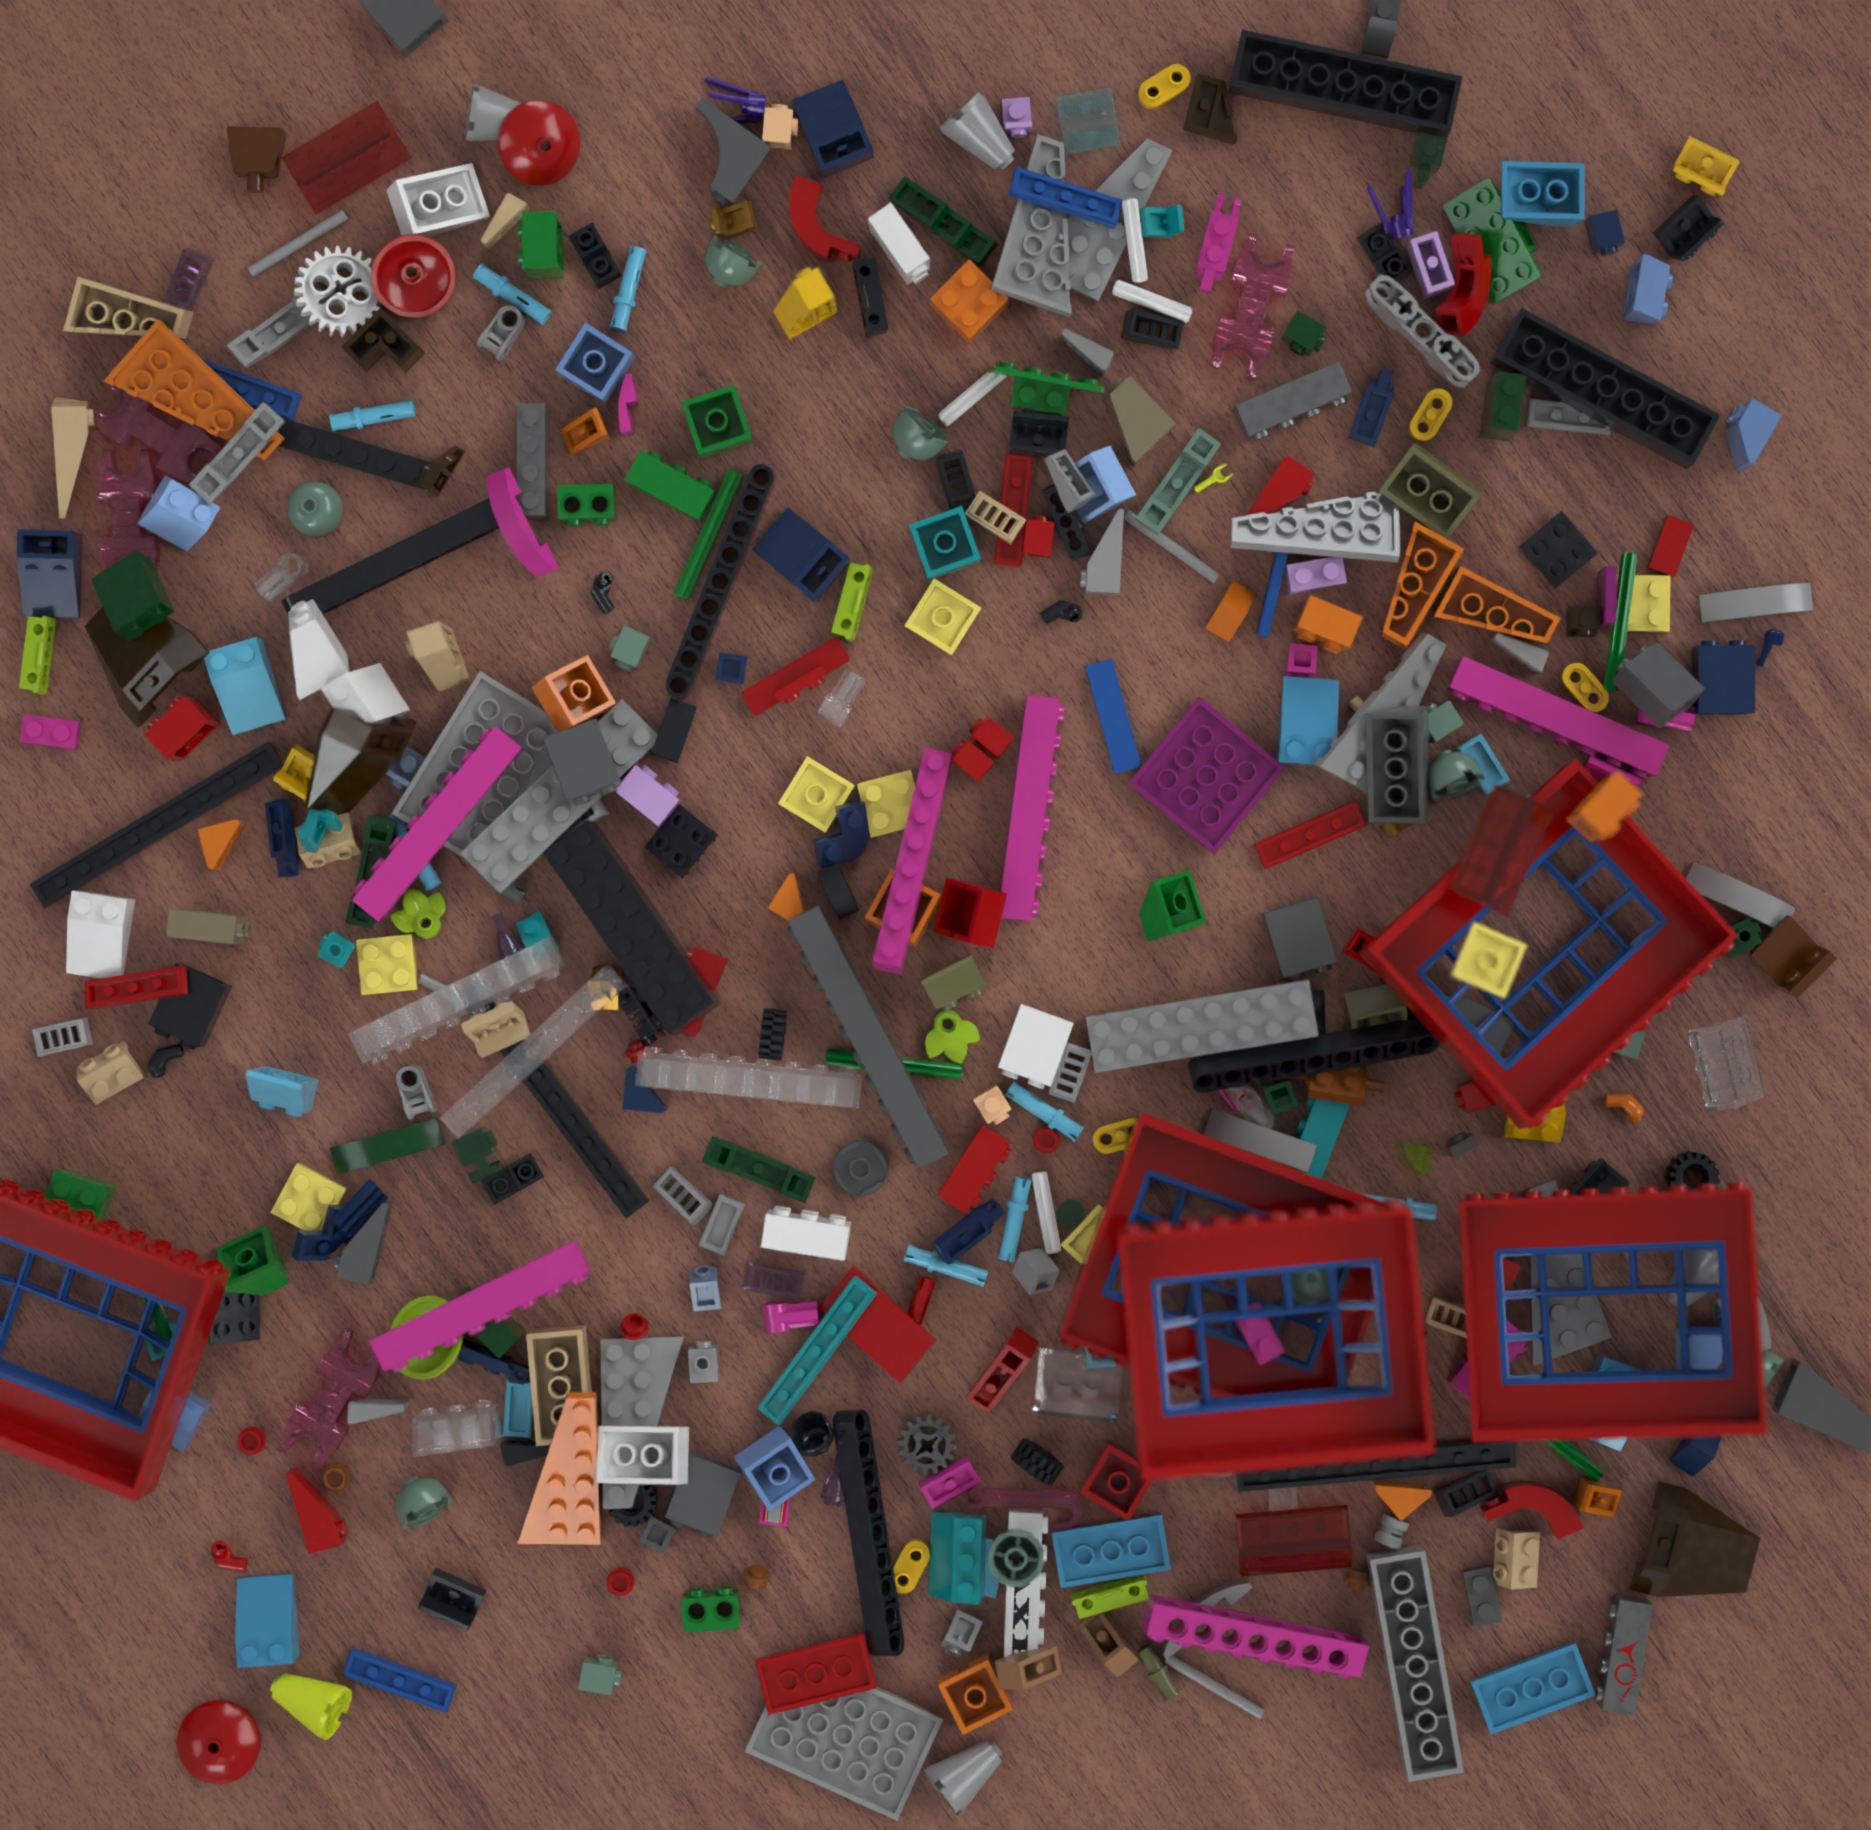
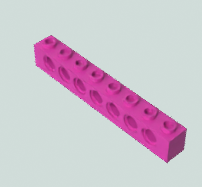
M1153 1594L1149 1595L1141 1625L1146 1636L1157 1642H1164L1166 1639L1175 1641L1176 1644L1183 1647L1196 1645L1214 1653L1218 1652V1650L1227 1651L1230 1655L1238 1658H1244L1247 1655L1255 1657V1659L1264 1663L1278 1661L1290 1668L1303 1666L1308 1667L1309 1670L1315 1673L1323 1674L1325 1671H1328L1345 1679H1350L1351 1676L1361 1678L1369 1645L1363 1636ZM1180 1619L1178 1625L1168 1626L1171 1620ZM1207 1624L1205 1630L1201 1632L1195 1631L1199 1625ZM1226 1630H1234L1229 1637H1222ZM1260 1635L1256 1642H1249L1252 1636ZM1287 1640L1283 1647L1276 1648L1279 1641ZM1313 1645V1649L1310 1652L1302 1653L1306 1646ZM1333 1651H1340L1335 1658H1329Z

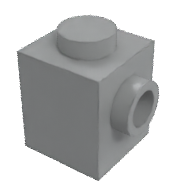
M710 1340L694 1342L695 1346H690L688 1349L690 1383L718 1382L720 1379L718 1345H711Z

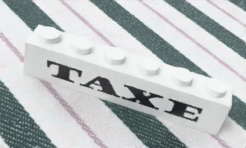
M1009 1507L1008 1530L1022 1529L1035 1536L1043 1548L1044 1562H1046L1047 1545L1042 1544V1534L1048 1533V1517H1043L1042 1508ZM1041 1572L1037 1578L1024 1587H1010L1006 1585L1003 1658L1013 1653L1038 1649V1645L1044 1644V1628H1039V1617H1045V1600H1040V1589H1046V1572Z

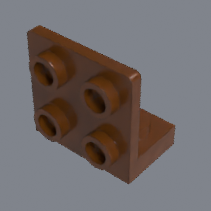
M1786 915L1762 939V943L1758 944L1749 953L1753 960L1783 992L1799 998L1837 959L1830 950L1818 946L1789 915Z

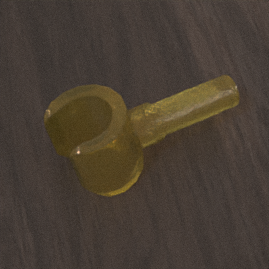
M1384 823L1381 825V829L1386 836L1392 837L1406 827L1416 823Z

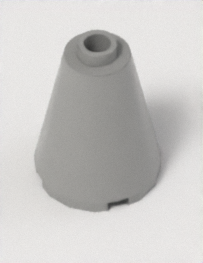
M473 84L471 91L473 96L472 101L469 103L465 140L471 142L497 140L504 118L513 108L521 103L481 85Z
M980 90L965 101V104L957 109L939 128L944 135L994 170L997 167L1003 170L1014 160L1011 154L1015 149Z
M1716 1249L1685 1251L1684 1271L1686 1283H1719ZM1676 1270L1668 1284L1676 1283ZM1708 1292L1686 1293L1687 1307ZM1669 1293L1667 1299L1678 1307L1677 1294Z
M984 1739L927 1767L924 1772L938 1793L948 1802V1806L958 1816L966 1809L1002 1763L999 1757L1003 1753L993 1740L988 1743Z

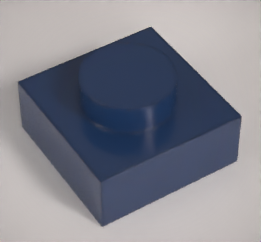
M719 652L716 681L744 685L748 657Z

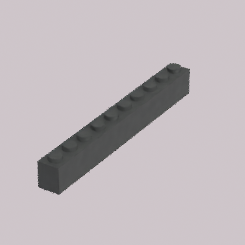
M819 903L793 916L788 921L790 926L787 927V931L793 942L798 941L803 949L800 952L801 958L807 967L812 966L816 974L813 980L820 992L824 990L829 1000L826 1001L827 1007L833 1017L838 1015L842 1023L839 1029L846 1041L851 1040L855 1048L852 1053L859 1066H865L868 1072L865 1078L872 1091L877 1089L881 1097L878 1102L885 1115L890 1114L893 1119L892 1130L898 1140L903 1138L907 1146L904 1152L911 1164L916 1163L918 1169L948 1155L949 1147L821 904Z

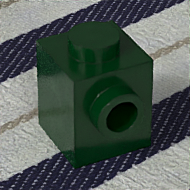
M1297 310L1283 333L1281 340L1289 344L1288 348L1292 352L1303 356V354L1309 356L1313 349L1318 352L1327 337L1322 335L1326 327Z
M1743 917L1729 924L1738 936L1732 941L1734 947L1725 956L1733 958L1762 943L1760 938L1762 931L1755 920L1751 921L1750 917Z

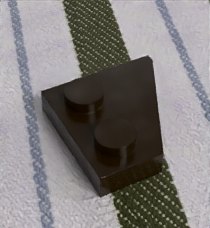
M1203 74L1196 75L1183 130L1235 144L1237 142V134L1234 133L1231 117L1233 115L1231 106L1227 101L1228 92L1224 80Z
M455 445L436 458L431 465L427 464L420 474L421 482L419 485L438 497L465 451Z

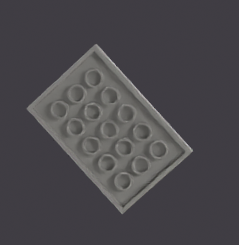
M479 671L412 779L409 788L406 789L391 814L406 823H409L416 814L421 817L427 810V807L424 805L434 792L438 795L446 787L442 782L451 771L457 773L463 766L460 762L463 756L470 749L475 751L479 747L481 742L478 739L488 727L491 730L495 726L499 727L521 745L523 749L444 844L445 847L463 857L461 852L552 766L543 744V738L558 732L543 709Z
M879 1687L768 1715L765 1704L745 1752L897 1821L940 1728L943 1716Z

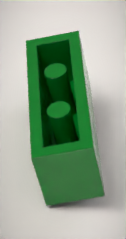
M640 450L624 479L625 482L701 523L716 495L715 491L711 489L713 484L699 476L696 480L687 476L688 470L673 463L672 467L662 462L664 458L651 450L647 454Z

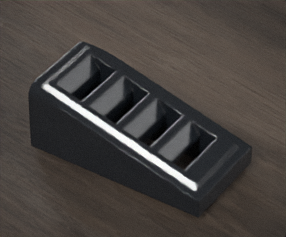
M1130 309L1125 313L1121 339L1178 350L1184 322ZM1135 320H1139L1137 330L1134 332ZM1146 322H1150L1148 334L1145 335V324ZM1157 324L1161 325L1159 338L1155 337ZM1168 326L1172 327L1170 341L1165 340Z
M959 449L935 456L934 459L950 510L960 506L963 509L968 508L976 496L963 451ZM955 460H958L959 465L952 466L946 469L943 465L945 463L952 462ZM959 471L962 472V476L952 478L949 480L947 479V475ZM965 482L966 487L951 491L950 486ZM968 493L969 498L954 502L953 497Z
M507 1440L500 1444L505 1466L545 1457L550 1445L536 1446V1441Z
M1489 1470L1474 1472L1433 1491L1445 1517H1453L1499 1494ZM1481 1478L1486 1489V1492L1482 1493V1490L1477 1482V1479ZM1467 1484H1471L1476 1495L1475 1497H1472ZM1459 1488L1464 1496V1502L1461 1501L1457 1492ZM1449 1493H1450V1495H1451V1498H1452V1500H1453L1455 1506H1453L1452 1503H1451V1500H1450V1498H1449V1496H1448Z

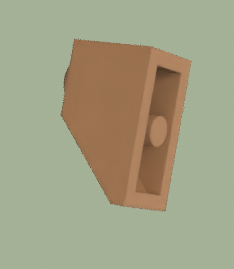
M1104 1612L1086 1617L1078 1624L1102 1663L1116 1677H1119L1139 1661L1128 1642Z
M1057 1646L1013 1653L995 1661L1000 1689L1026 1690L1062 1674Z

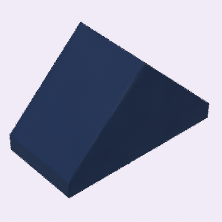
M634 1065L626 1070L622 1109L663 1113L668 1109Z
M1721 1436L1684 1437L1669 1461L1691 1476H1695L1715 1458Z

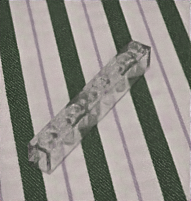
M552 936L362 1026L348 1033L362 1064L371 1060L374 1065L388 1058L386 1052L396 1048L397 1053L413 1046L411 1040L420 1037L424 1041L436 1035L435 1029L445 1025L446 1029L462 1023L460 1017L469 1013L470 1016L487 1011L484 1006L494 1001L495 1005L510 1000L509 993L519 989L520 994L535 988L534 982L541 978H544L545 982L560 976L559 970L566 965Z
M610 965L603 967L443 1114L440 1119L458 1138L466 1135L621 993L628 984Z
M644 1047V1052H638L634 1086L858 1109L863 1074H856V1069L840 1067L839 1072L828 1071V1066L812 1064L811 1069L800 1068L801 1063L785 1061L784 1066L773 1065V1060L756 1059V1063L745 1062V1057L728 1056V1060L717 1059V1054L700 1053V1057L689 1056V1051L672 1050V1054H662L661 1048Z

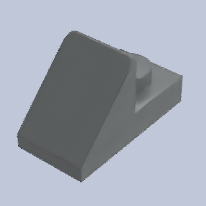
M1372 0L1361 48L1362 53L1385 58L1389 57L1398 24L1397 17L1401 0Z

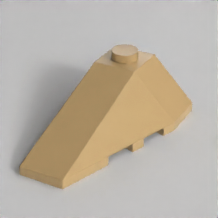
M55 398L51 406L59 519L66 517L89 434V426H94V410L88 409V402L67 398Z

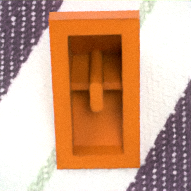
M597 408L591 409L560 429L570 455L611 440L602 415Z
M1233 580L1205 629L1230 642L1250 609L1257 593Z
M235 819L197 829L207 868L219 871L246 822Z
M795 873L788 874L768 907L788 921L793 916L804 911Z
M1580 1477L1572 1503L1580 1511L1614 1517L1623 1490Z
M1372 1480L1374 1490L1400 1521L1431 1497L1432 1490L1428 1485Z

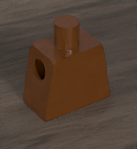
M227 126L233 172L238 177L247 178V192L263 193L264 178H277L279 175L286 140L285 132L280 127Z

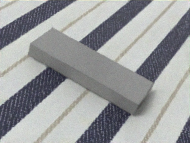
M1529 399L1526 427L1600 435L1611 434L1610 427L1601 424L1561 401Z

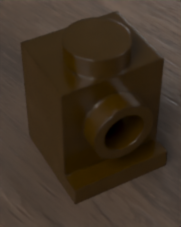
M1572 606L1568 608L1566 637H1595V631L1601 629V606Z

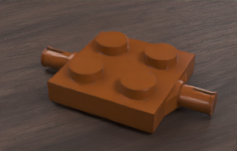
M1366 1065L1293 1077L1305 1080L1308 1087V1098L1359 1106L1364 1105L1367 1090L1383 1093L1385 1087L1384 1080L1368 1079Z

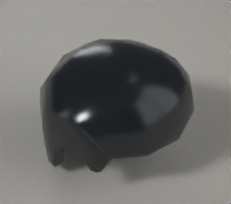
M809 1411L803 1413L792 1424L794 1431L792 1442L803 1456L815 1457L827 1452L834 1440L833 1427L821 1412Z

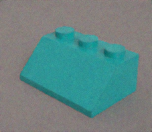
M931 1511L928 1595L952 1603L980 1604L984 1599L987 1514Z

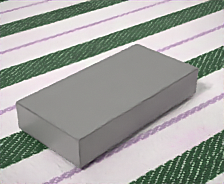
M720 1193L698 1246L724 1256L745 1203Z

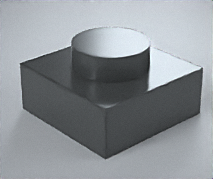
M1461 1132L1450 1138L1451 1143L1445 1147L1450 1156L1456 1158L1478 1146L1479 1143L1474 1134L1469 1133L1466 1135L1465 1132Z
M652 1515L639 1542L664 1554L677 1527Z

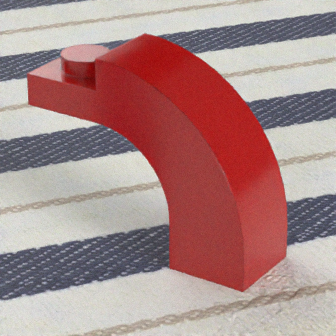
M796 175L790 192L789 210L794 231L803 246L814 256L825 262L829 261L831 252L835 253L837 259L845 262H850L851 259L855 260L857 257L859 258L861 245L833 236L820 226L817 220V208L823 193L822 184Z
M1456 233L1451 237L1455 263V285L1452 287L1447 299L1435 311L1438 326L1446 334L1464 337L1476 325L1486 305L1491 282V258L1483 253L1481 235Z
M1521 1480L1502 1484L1500 1486L1505 1496L1495 1495L1485 1500V1505L1480 1506L1481 1512L1488 1522L1517 1509L1529 1508L1537 1510L1545 1516L1553 1535L1558 1540L1584 1529L1576 1511L1566 1499L1554 1489L1534 1481Z

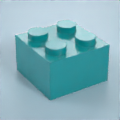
M962 506L909 525L928 581L981 563V558Z

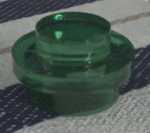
M1069 1199L1060 1204L1057 1216L1064 1226L1072 1228L1078 1226L1084 1220L1085 1209L1079 1201Z

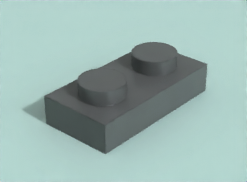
M1490 1565L1462 1570L1473 1626L1478 1627L1502 1622Z

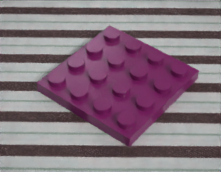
M1198 697L1128 784L1215 854L1286 767Z

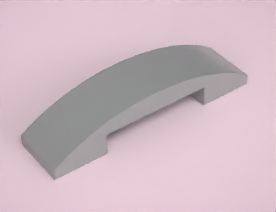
M317 283L313 285L316 290L323 291ZM294 295L293 301L254 330L250 331L248 329L227 345V348L245 368L274 353L309 326L311 316H301V311L305 306H296V300L301 297ZM328 299L319 301V304L326 303Z
M263 402L218 455L191 481L189 486L211 504L261 452L285 423V420Z
M1810 583L1748 588L1698 596L1701 623L1813 611Z
M1692 862L1685 877L1703 898L1713 900L1772 929L1786 915L1792 917L1795 907L1757 888L1695 862Z
M1213 1108L1203 1134L1309 1172L1317 1149V1145Z
M1248 1578L1235 1579L1209 1589L1193 1602L1214 1606L1225 1597L1232 1606L1253 1587ZM1176 1619L1171 1627L1178 1625L1180 1619ZM1165 1639L1162 1647L1164 1657L1169 1659L1183 1646L1176 1644L1175 1641Z

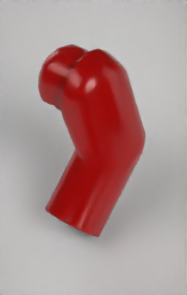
M219 1540L212 1544L211 1554L220 1568L246 1572L248 1558L234 1556L224 1541Z

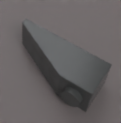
M387 1200L383 1202L343 1249L342 1254L338 1253L334 1269L338 1270L336 1278L364 1285L374 1283L393 1201Z

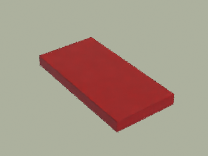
M852 1266L818 1309L826 1315L853 1276H858L878 1294L847 1336L898 1383H902L937 1340L856 1266Z
M864 1632L755 1659L768 1715L877 1688Z

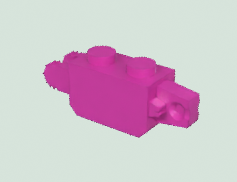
M1220 192L1217 196L1214 211L1211 212L1196 266V275L1202 276L1199 292L1210 294L1213 281H1221V277L1224 275L1239 220L1237 215L1242 198L1235 197L1231 206V215L1220 213L1225 201V194Z

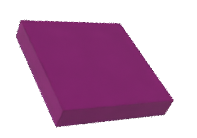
M1606 566L1598 571L1597 606H1601V628L1611 626L1616 622L1617 618L1616 566Z

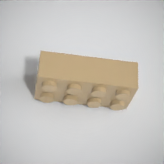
M586 1325L530 1330L526 1334L536 1446L551 1444L568 1392L592 1393Z

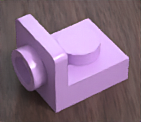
M1030 97L1002 99L1003 128L1006 135H1010L1011 138H1024L1027 136V133H1032Z

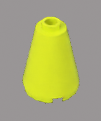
M284 1673L281 1677L277 1676L270 1688L272 1699L317 1737L328 1740L339 1728L342 1722L338 1721V1718L342 1712L347 1713L352 1699V1690L344 1685Z

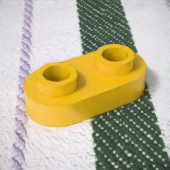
M1173 64L1144 81L1138 93L1140 103L1147 109H1157L1185 92L1191 80L1188 69L1183 65ZM1174 74H1179L1182 80L1174 82L1171 77ZM1149 89H1156L1158 95L1155 97L1149 96Z
M1440 388L1431 390L1409 423V433L1416 441L1427 442L1431 440L1451 410L1452 397L1446 390ZM1437 399L1441 402L1442 406L1440 409L1433 407V400ZM1423 423L1427 426L1426 433H1421L1418 430L1419 424Z
M1572 663L1563 669L1561 682L1581 707L1595 713L1607 706L1609 702L1607 690L1603 688V685L1585 665ZM1573 672L1579 675L1577 683L1572 682L1570 679V675ZM1591 693L1597 696L1595 704L1590 703L1588 700Z
M1135 1117L1097 1128L1092 1138L1095 1148L1104 1154L1124 1150L1129 1137L1128 1129L1133 1126ZM1104 1134H1109L1112 1137L1109 1144L1101 1142V1137Z
M913 1539L908 1541L893 1566L897 1593L906 1594L911 1592L929 1561L930 1549L922 1540ZM919 1551L921 1557L915 1560L911 1557V1553ZM904 1575L908 1578V1582L900 1584L898 1578Z

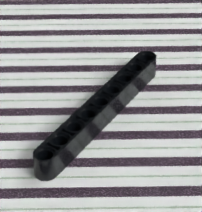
M755 465L748 474L666 679V690L674 698L684 699L693 690L775 485L774 473L767 465ZM759 472H766L770 476L768 483L765 485H758L754 481L756 474ZM748 498L758 499L759 506L756 510L748 511L744 508V503ZM740 523H744L749 527V531L744 537L734 535V528ZM729 549L738 551V559L734 563L724 561V553ZM718 575H725L728 578V584L723 589H716L713 585V581ZM708 601H715L718 608L713 615H706L703 612V606ZM697 627L707 629V636L703 641H695L692 634ZM689 652L696 654L697 661L695 665L685 667L682 663L683 656ZM678 678L686 681V689L682 693H675L672 690V683Z
M488 498L281 600V603L287 615L298 602H308L312 599L324 615L500 529L495 519L490 499Z
M1418 1018L1320 1034L1316 1037L1196 1056L1189 1061L1188 1071L1194 1089L1200 1093H1207L1426 1055L1438 1048L1439 1041Z
M839 1410L833 1417V1431L867 1647L873 1656H899L904 1650L905 1641L870 1418L865 1410Z

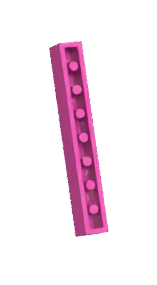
M1464 656L1459 658L1446 687L1447 690L1452 691L1451 696L1460 701L1467 702V699L1473 700L1478 703L1476 707L1483 711L1492 713L1493 710L1503 713L1502 718L1511 723L1518 724L1519 721L1529 725L1528 729L1534 733L1544 735L1547 732L1554 735V741L1562 745L1569 746L1570 743L1581 747L1579 750L1581 753L1594 757L1598 754L1606 758L1605 762L1617 768H1621L1622 765L1632 769V775L1645 780L1648 776H1657L1670 746Z
M1027 695L1001 886V892L1007 893L1001 918L1031 921L1032 916L1038 915L1039 900L1034 899L1035 888L1041 889L1043 872H1038L1039 861H1045L1047 846L1046 844H1041L1042 835L1049 831L1050 817L1045 816L1046 805L1052 806L1054 789H1049L1050 778H1056L1058 762L1052 761L1054 750H1059L1061 734L1056 733L1057 722L1063 723L1065 706H1060V699L1034 695Z
M495 726L493 730L488 727L478 739L481 742L479 747L475 751L470 749L460 760L463 764L457 773L454 771L450 772L442 782L446 787L439 795L434 792L424 804L427 810L420 817L416 814L406 826L410 829L404 838L398 836L388 848L392 851L385 860L381 857L371 868V871L374 873L368 881L363 879L353 890L356 896L352 901L378 922L386 916L523 749L521 745L499 727Z
M929 748L924 749L874 954V969L902 974L952 767V753Z
M575 1239L373 1338L369 1343L383 1371L392 1369L394 1373L409 1366L408 1360L417 1356L420 1361L434 1354V1347L443 1344L447 1348L459 1342L458 1336L467 1331L471 1336L485 1329L484 1323L494 1319L495 1323H498L510 1317L509 1311L518 1306L522 1311L536 1304L535 1298L545 1294L546 1298H549L561 1292L560 1286L569 1281L572 1286L587 1279L586 1273L591 1270V1267L578 1240Z

